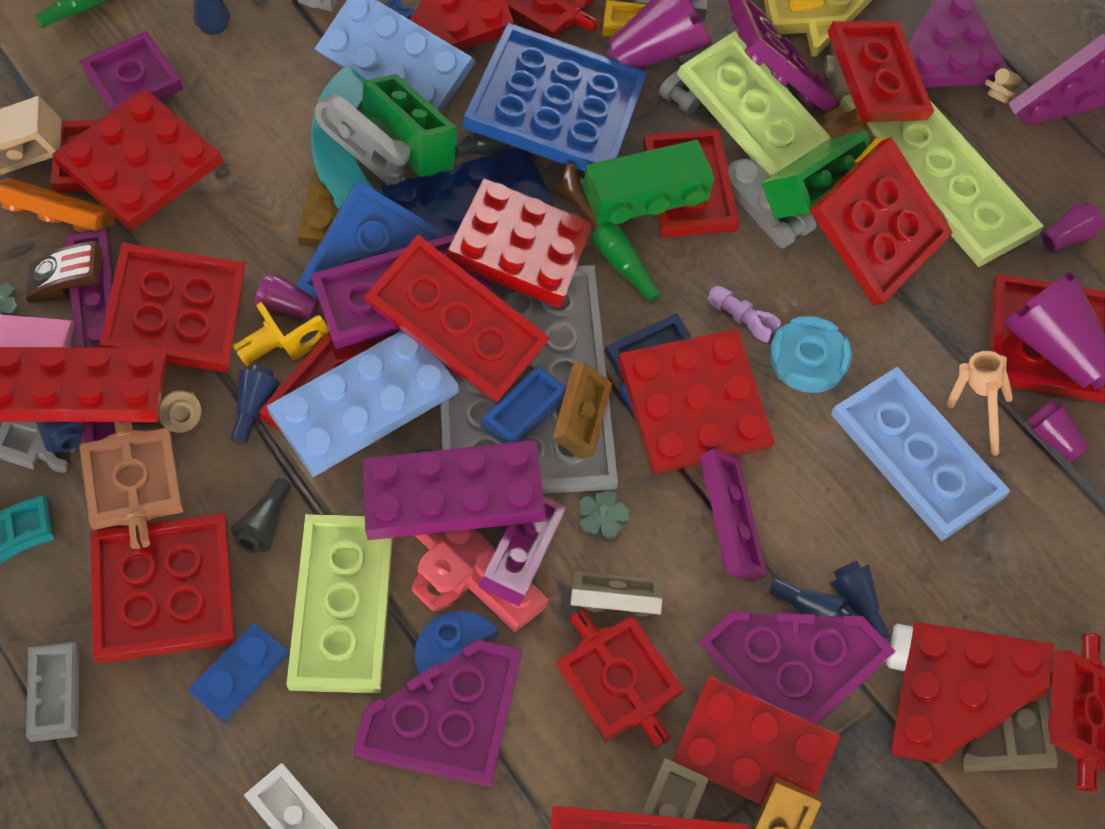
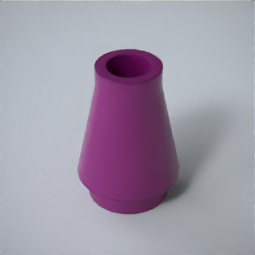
M1091 203L1075 204L1050 229L1041 234L1042 242L1048 251L1056 253L1060 249L1095 238L1099 230L1104 227L1102 215Z
M267 273L262 279L255 296V303L262 302L270 313L301 318L306 321L313 318L319 304L317 298L310 296L280 274L273 276Z
M1054 399L1027 420L1034 428L1031 432L1062 454L1069 463L1090 448L1083 439L1065 405L1060 407Z

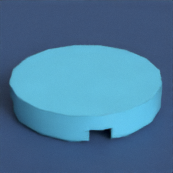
M800 316L792 319L789 324L781 326L776 331L769 350L770 365L777 377L789 387L805 393H821L836 387L845 378L852 360L851 343L846 335L844 338L838 332V327L831 321L816 316Z

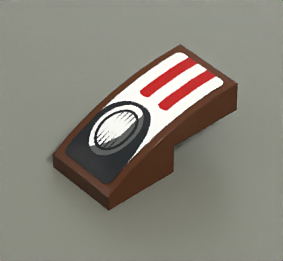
M90 241L52 251L29 264L26 300L32 303L68 298L69 288L100 284L102 248L96 241Z

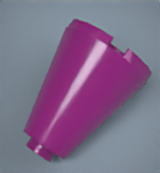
M651 0L609 39L611 47L606 52L610 59L639 69L705 49L713 43L691 0Z
M1070 271L1066 276L1064 275L1028 301L1018 313L1015 311L1003 322L1012 333L1082 388L1092 384L1097 390L1105 384V333L1078 277L1073 271Z

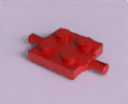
M506 0L513 19L536 33L553 39H557L573 24L581 26L591 34L600 25L599 19L584 12L595 0Z
M580 609L578 614L575 612L571 615L569 621L572 622L583 640L574 651L556 661V668L605 743L627 729L641 726L655 749L661 747L662 743L666 744L672 737L658 719L657 714L662 707L683 694V687L633 615L613 627L598 630L585 609Z
M1084 633L1081 635V656L1071 650L1053 652V671L1050 674L1052 689L1051 715L1048 719L1050 743L1072 754L1075 761L1078 762L1076 789L1083 792L1098 791L1097 768L1105 772V667L1100 661L1102 636L1095 633Z

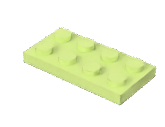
M734 31L681 65L677 75L748 156L772 176L831 137L792 93L773 77L771 70L765 63L759 66L746 55L744 49L747 46L739 38L737 32Z
M305 514L286 684L289 691L381 694L394 538L367 540L365 516Z

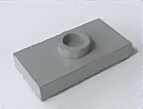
M76 642L28 647L26 738L30 742L78 736V644Z

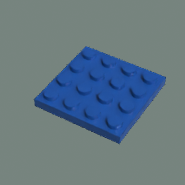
M507 23L464 115L462 128L565 165L574 163L576 169L585 171L587 164L617 158L647 72Z

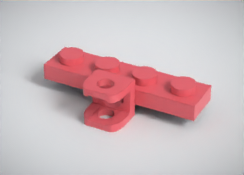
M469 529L414 535L429 551L419 561L417 568L419 574L414 579L412 592L430 610L438 612L447 609L465 596L469 588L516 633L546 608L549 599L532 583L520 607L478 587L496 548L477 530ZM432 584L438 592L443 593L433 595L428 591L427 587Z

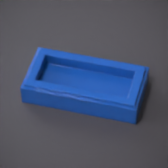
M537 365L480 419L481 427L501 444L523 442L562 404L566 386L540 365Z

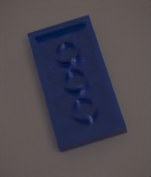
M517 147L455 165L454 169L438 172L433 176H418L397 184L381 187L382 195L448 235L457 233L483 179L502 184L511 190L539 199L545 204L554 207V202L530 152Z

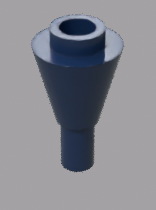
M250 365L249 369L239 370L238 417L231 435L233 441L243 444L247 443L254 420L259 417V410L272 397L280 385V382L273 377L274 372L266 367Z
M36 422L43 444L48 452L63 453L70 451L79 444L84 431V425L81 422Z
M854 561L834 571L837 579L831 582L830 585L838 595L848 598V606L857 616H863L884 639L891 637L878 612L880 608L870 565L860 567L858 561Z
M778 577L770 587V594L792 604L794 609L800 614L834 617L852 616L853 611L847 608L848 598L809 589L801 590Z

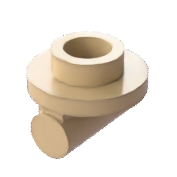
M1002 68L996 72L995 82L987 79L984 83L991 87L987 93L988 95L1007 104L1010 98L1015 99L1019 96L1013 91L1021 85V77Z
M182 390L170 392L161 400L158 420L165 428L169 427L171 432L184 433L190 431L198 424L201 418V405L193 392L189 393Z

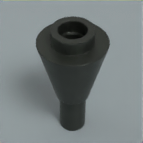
M471 132L465 139L456 141L455 158L467 154L502 155L508 151L510 145Z
M277 478L266 497L262 498L231 527L235 542L243 550L257 553L271 549L281 510L280 506L292 487L287 480Z

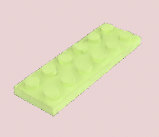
M851 94L843 96L839 107L860 131H867L871 143L876 138L886 137L888 139L892 137L953 232L951 236L978 267L1040 234L1044 225L932 102L934 112L928 120L861 122Z

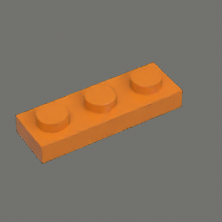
M6 178L0 180V202L2 203L1 207L6 210L15 212L31 211L37 213V218L42 221L51 223L63 221L73 224V229L81 233L96 231L114 225L115 216L104 206L16 179Z

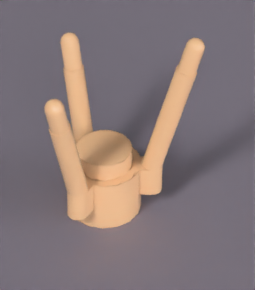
M981 351L975 353L970 358L969 364H960L958 379L946 405L948 408L955 406L967 381H969V385L977 394L987 396L991 454L998 456L1000 442L998 389L1001 388L1006 402L1013 400L1006 371L1007 358L992 351Z

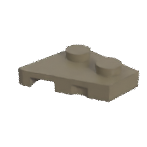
M1047 694L1034 703L1029 702L1012 713L1008 720L979 739L977 737L972 739L963 759V772L1056 768L1058 764L1056 747L1050 743L1048 730L1050 711Z

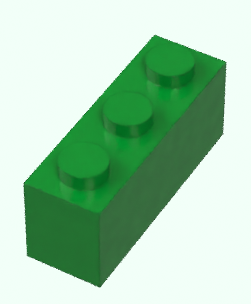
M398 74L363 81L362 114L391 139L403 141L410 147L411 154L406 164L419 177L433 176L438 172L454 169L457 127Z
M863 130L832 137L761 182L774 218L810 213L809 209L855 166V160L871 144L867 131Z
M698 140L587 164L583 191L598 226L609 222L619 224L631 218L648 214L658 215L669 209L682 206L692 207L708 201L714 174Z

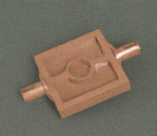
M114 422L115 434L102 440L79 444L89 523L92 530L116 525H128L131 541L130 547L140 549L139 533L142 546L146 548L150 545L147 521L183 512L169 427L146 432L133 430L132 422Z

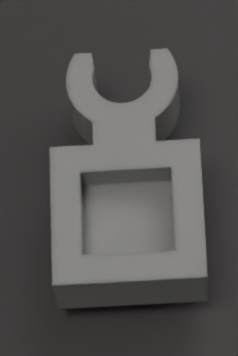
M36 422L2 423L0 427V460L34 470L40 459L46 461L48 467L55 472H67L68 462L56 458L55 454L57 452H48L45 449ZM74 447L69 452L75 453L77 448Z

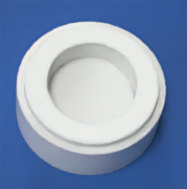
M898 623L894 625L890 645L896 653L886 662L888 668L905 671L912 639V626Z

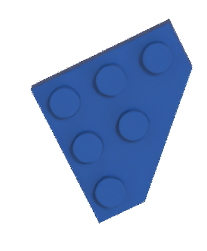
M356 180L298 279L296 286L318 298L311 278L312 273L406 248L417 235H420L426 241L449 235L359 180Z

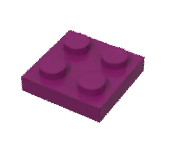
M148 31L79 60L82 71L109 112H112L144 88L158 100L183 90L180 77Z

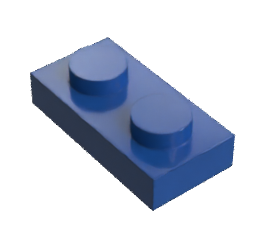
M253 622L188 688V691L224 724L289 656L288 652Z

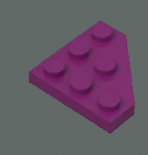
M728 0L733 13L731 20L740 30L737 35L747 46L744 49L746 55L759 66L763 63L772 69L771 74L783 86L787 87L791 84L798 90L796 92L797 95L809 107L812 108L816 104L827 113L837 103L827 82L819 74L814 76V72L804 61L803 55L787 37H783L779 41L781 38L780 33L771 24V19L750 0Z
M935 0L908 43L925 87L985 85L984 83L987 79L995 82V74L999 69L1005 68L1009 70L972 0Z
M1105 33L1010 101L1008 104L1014 114L1029 125H1034L1105 107Z
M731 611L698 641L741 690L817 725L896 653L894 648L863 616L834 617L816 616L815 614H763Z
M476 640L463 648L462 653L440 666L436 664L408 681L404 688L384 700L380 698L365 707L352 752L353 757L359 760L492 788L522 658V649Z

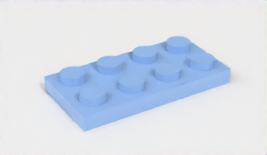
M347 0L315 47V50L323 57L341 68L348 65L366 80L398 74L441 114L476 63L468 54L377 0Z
M400 331L267 405L270 416L313 478L458 394L459 387L438 358L406 333Z
M898 366L833 408L831 416L941 542L1003 500L1010 492L1009 488Z

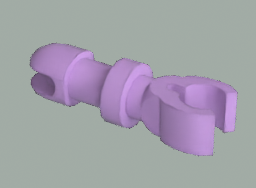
M715 286L711 288L710 295L708 296L709 303L719 311L725 310L733 315V321L739 325L742 323L747 324L751 333L760 341L768 342L771 332L776 333L779 329L781 321L775 315L769 312L755 311L752 303L747 300L739 301L733 297V292L725 287Z

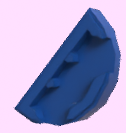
M451 611L437 616L423 628L416 642L415 666L418 674H422L436 664L442 665L462 653L463 648L476 640L489 642L499 636V630L486 617L471 611Z

